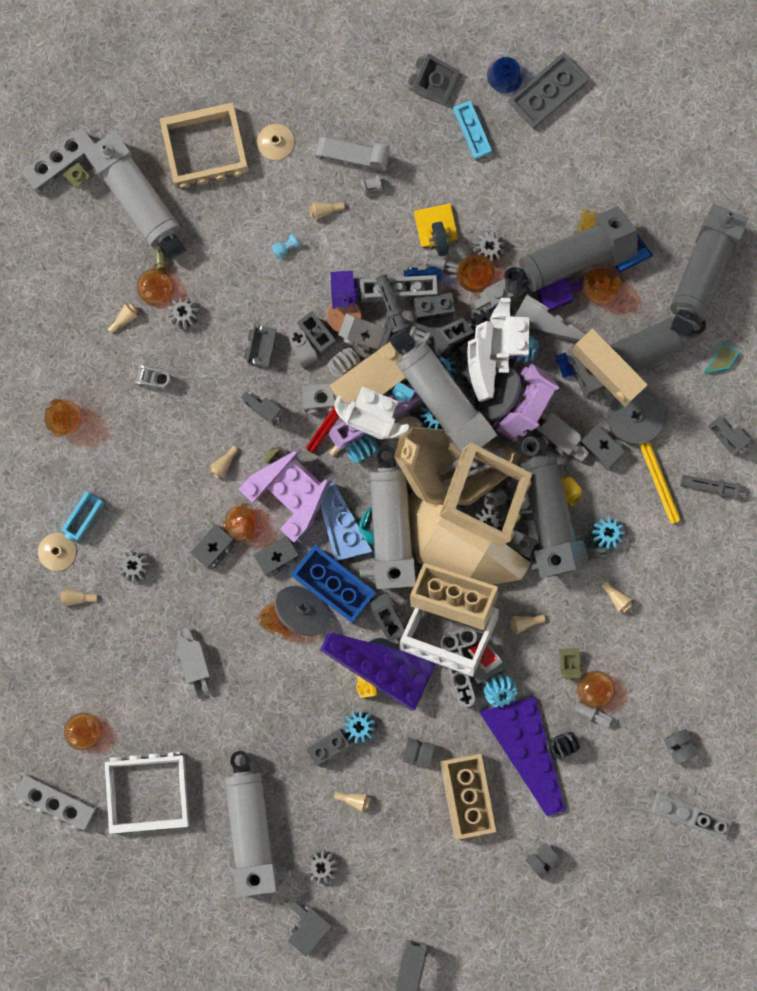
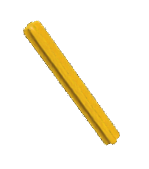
M650 442L639 444L671 524H675L681 518Z

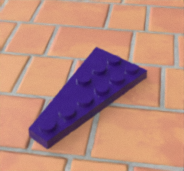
M332 632L327 634L320 648L321 652L410 711L416 709L436 665L434 662L401 650Z
M535 697L513 702L510 705L506 704L503 707L498 706L479 711L545 815L549 816L564 812L565 807L553 762L547 750V740Z

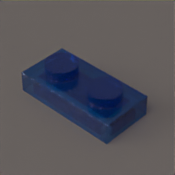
M433 266L427 267L424 270H418L416 267L403 270V277L436 275L437 281L442 279L441 269Z

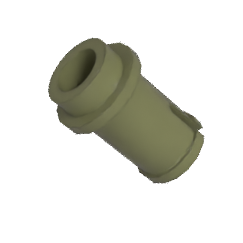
M155 246L153 248L155 257L154 267L157 271L167 270L169 264L166 262V254L161 246H159V249L158 246Z

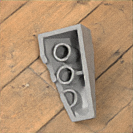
M528 295L515 317H529V332L576 343L586 335L573 325L568 324L566 326L562 317L549 314L547 311L548 307Z

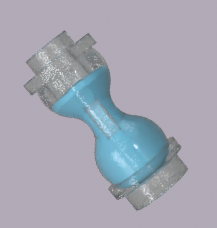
M296 228L290 234L287 242L271 244L267 252L274 263L280 262L286 257L290 248H299L307 245L306 240L308 236L303 229L299 230Z

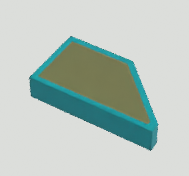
M723 342L704 373L709 374L728 370L740 352Z

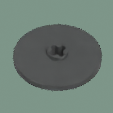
M509 368V373L496 371L493 398L480 402L477 396L475 397V410L480 412L487 421H495L502 418L511 410L518 399L521 380L518 373Z
M642 391L626 407L615 398L609 406L607 421L610 430L618 439L628 444L639 445L652 441L660 434L665 422V412L662 404L655 396ZM633 414H635L636 416L640 415L638 421L636 418L632 419Z
M289 586L282 589L275 598L276 614L280 621L291 631L303 636H315L326 628L329 621L328 610L324 602L308 589L300 586Z

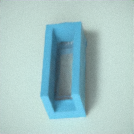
M86 491L61 531L65 532L64 537L72 542L75 540L81 541L105 502Z

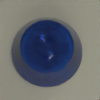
M501 57L494 60L488 67L487 80L494 90L500 93H510L521 86L524 80V70L517 60L511 57Z

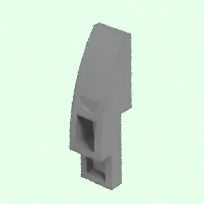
M657 793L651 809L653 813L725 840L732 823L731 820Z

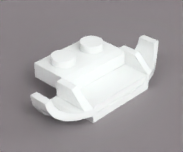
M501 298L490 318V322L493 323L490 359L496 361L495 369L497 372L509 373V356H528L529 317H510V298Z
M363 386L360 389L356 402L352 401L349 404L343 401L341 396L337 395L334 403L337 414L347 423V426L381 440L399 438L410 426L408 424L400 425L394 423L395 419L392 416L398 401Z

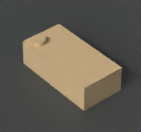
M593 328L575 344L572 353L624 407L631 403L647 386L642 378Z
M390 342L329 385L330 390L336 398L339 395L343 401L349 404L352 401L356 402L362 386L386 396L394 390L398 381L402 384L407 381L396 365L401 354H398Z
M424 563L411 592L410 602L412 607L485 630L498 598V587Z
M482 754L440 761L454 839L496 832Z

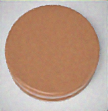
M353 302L350 306L336 307V309H332V304L327 310V323L334 333L339 334L346 313L362 319L361 310L356 303L355 308L353 307Z

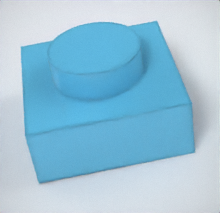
M398 381L392 394H394L397 400L409 403L415 391Z

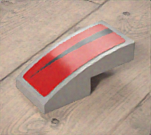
M481 639L466 648L472 657H474ZM488 643L479 662V666L486 673L502 663V660Z

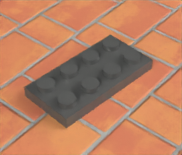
M563 52L508 100V103L534 129L586 84L589 78Z

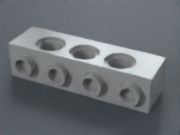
M83 128L76 129L69 134L67 139L57 142L52 150L42 153L37 161L27 164L21 173L36 193L39 194L61 178L71 166L77 163L80 164L87 159L84 151L93 146L94 143ZM72 146H78V149L76 151H70V148ZM57 157H63L60 163H55ZM42 168H48L45 174H40Z
M436 275L388 278L396 301L414 300V298L437 295ZM375 278L360 279L361 303L384 302Z
M332 383L302 386L305 412L317 414L320 413V410L327 409V412L331 411L336 400L329 387ZM326 395L328 399L325 403H319L317 401L318 396Z
M28 774L24 775L14 797L18 798L19 803L25 806H29V804L35 806L37 812L44 815L49 813L53 815L52 819L60 823L65 821L71 824L70 828L79 832L88 829L97 810L96 807ZM36 790L42 793L40 801L35 800L33 797ZM52 799H57L60 803L57 810L51 807ZM70 807H74L77 810L75 818L70 817L68 814Z

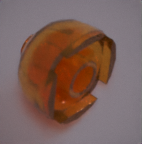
M478 254L463 258L456 268V279L459 285L473 293L483 292L485 288L490 286L495 277V268L492 262Z
M150 268L144 271L138 278L137 293L147 305L162 306L168 303L174 295V281L165 270Z
M592 269L590 273H586L584 276L583 292L585 297L597 305L613 302L618 297L622 281L618 275L616 277L611 275L612 271L607 269Z
M54 399L50 401L52 404L45 410L47 429L51 430L54 433L52 435L56 437H66L74 434L82 423V414L79 406L72 400Z
M249 503L238 504L230 508L223 522L224 531L238 542L252 541L257 537V534L254 535L253 525L257 528L256 516L253 508L249 509L247 507L250 505Z
M274 603L266 605L257 616V620H261L259 624L273 635H275L274 631L283 635L281 639H289L293 633L278 618Z
M593 670L585 673L577 683L576 692L583 704L590 708L600 709L612 702L616 687L613 679L603 671Z
M80 712L67 720L64 726V737L70 747L78 751H87L100 743L103 737V727L97 716L87 712Z

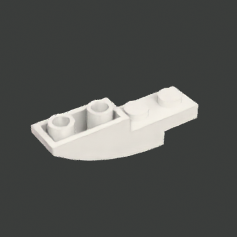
M489 321L477 325L475 339L468 341L469 373L474 392L480 402L493 398L495 391L496 361L490 359L493 323Z

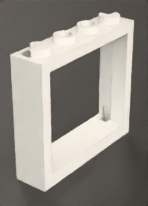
M415 608L400 640V650L473 677L498 620L499 609L493 608L489 623L473 660L413 639V634L424 610Z
M170 752L168 757H160V753L148 754L149 758L141 759V755L129 756V760H122L121 757H112L110 762H105L109 833L190 826L185 755H180V752ZM178 762L182 818L117 824L114 767Z

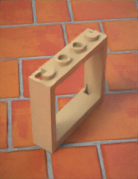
M233 102L160 118L172 178L176 188L185 187L186 189L190 187V184L204 185L208 183V180L216 179V181H222L227 176L234 175L239 177L241 174L248 172ZM230 116L240 163L178 176L168 130Z
M470 443L463 448L439 516L488 541L502 546L510 542L514 536L513 528L519 521L520 515L518 513L526 501L524 496L531 486L530 478L532 473ZM473 458L519 480L502 532L456 509Z

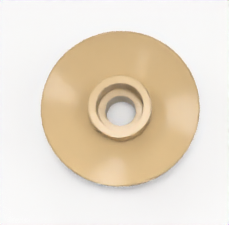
M281 124L266 126L261 130L257 139L259 151L270 160L286 158L292 152L295 144L293 133L289 128ZM277 137L279 141L274 143L272 139Z
M63 533L49 534L41 541L38 548L40 562L46 568L53 571H61L68 568L76 557L75 543L64 537L65 534ZM54 548L59 549V553L57 555L53 554Z

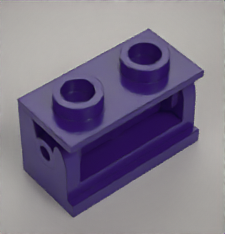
M353 270L330 272L332 309L350 306L352 302L355 308V300H359L358 281L357 278H353Z

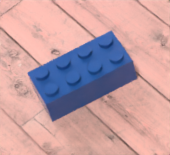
M316 545L312 547L291 574L295 580L352 624L376 595L375 591Z

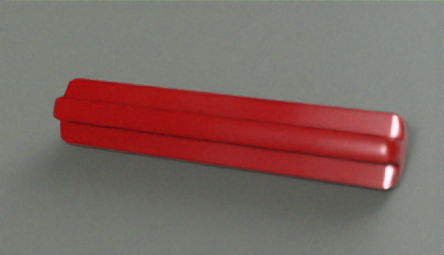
M335 407L331 409L306 446L309 452L315 453L340 417Z

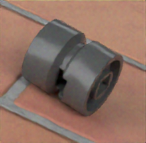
M687 729L678 731L664 739L667 748L673 751L671 756L676 765L699 754L695 745L690 743L691 737Z
M408 737L402 762L409 764L417 762L418 766L429 768L435 744L425 741L420 744L419 740Z
M547 843L538 849V854L533 853L525 860L541 880L550 874L551 868L556 869L562 863V860Z

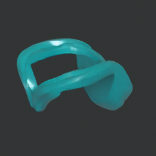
M371 506L361 518L359 531L369 544L374 545L373 529L366 527L372 512Z

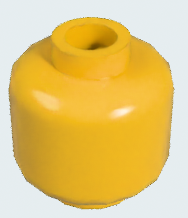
M561 477L567 503L570 506L574 505L582 497V488L572 477Z

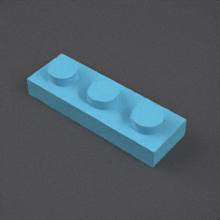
M471 100L453 107L474 160L491 154V147Z

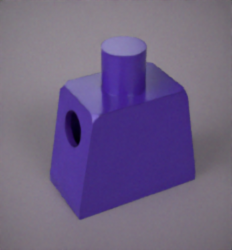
M567 277L537 291L540 302L549 308L548 312L572 303V293L582 291L579 280L569 282Z

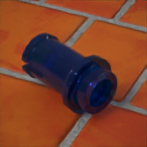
M566 352L556 355L555 362H558L562 378L573 375L574 372L568 359L570 356H567Z

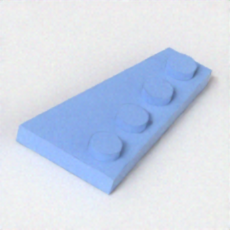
M330 483L321 502V510L335 561L371 553L370 546L361 535L359 527L335 483Z

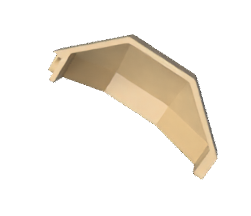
M410 427L399 438L394 457L419 498L426 503L443 504L450 485L444 486L443 482L453 478L454 471L448 472L445 475H440L438 471L452 465L454 461L460 459L461 454L446 436L444 429ZM489 441L481 447L483 449L492 448L493 452L503 448L506 454L503 459L515 465L518 463L520 454L507 446ZM493 468L467 479L457 505H471L509 475Z
M414 491L410 493L408 497L410 533L416 563L421 566L424 563L491 585L516 582L522 579L531 564L528 560L506 544L499 546L440 517L439 514L443 505L426 503Z

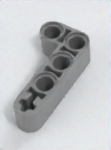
M320 137L315 157L320 160L338 164L342 162L347 166L356 168L360 166L365 170L374 172L378 170L380 173H386L390 158V147L383 144H374L373 148Z
M470 628L448 633L441 639V648L463 656L461 648L474 644L477 634ZM465 632L472 633V642L467 643L463 640L462 636ZM445 638H453L455 641L454 647L447 648L444 645ZM448 668L458 704L462 707L472 706L475 696L469 675ZM458 674L466 678V682L462 686L457 685L455 682V677ZM469 687V690H465L466 695L471 696L469 704L461 702L460 698L463 697L462 691L458 693L457 689Z

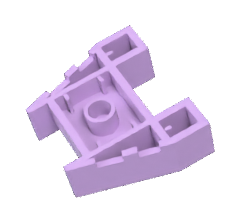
M534 364L524 366L519 373L521 383L526 387L522 392V400L517 402L513 408L514 413H507L502 418L492 421L491 424L495 433L509 442H515L519 439L520 435L522 437L526 435L527 429L532 431L538 427V419L554 391L559 389L553 376Z
M301 449L293 451L254 473L238 489L252 503L258 501L267 490L276 496L293 513L291 518L280 529L293 542L300 540L312 527L321 502L332 481L331 478H327L320 483L296 460L302 452Z

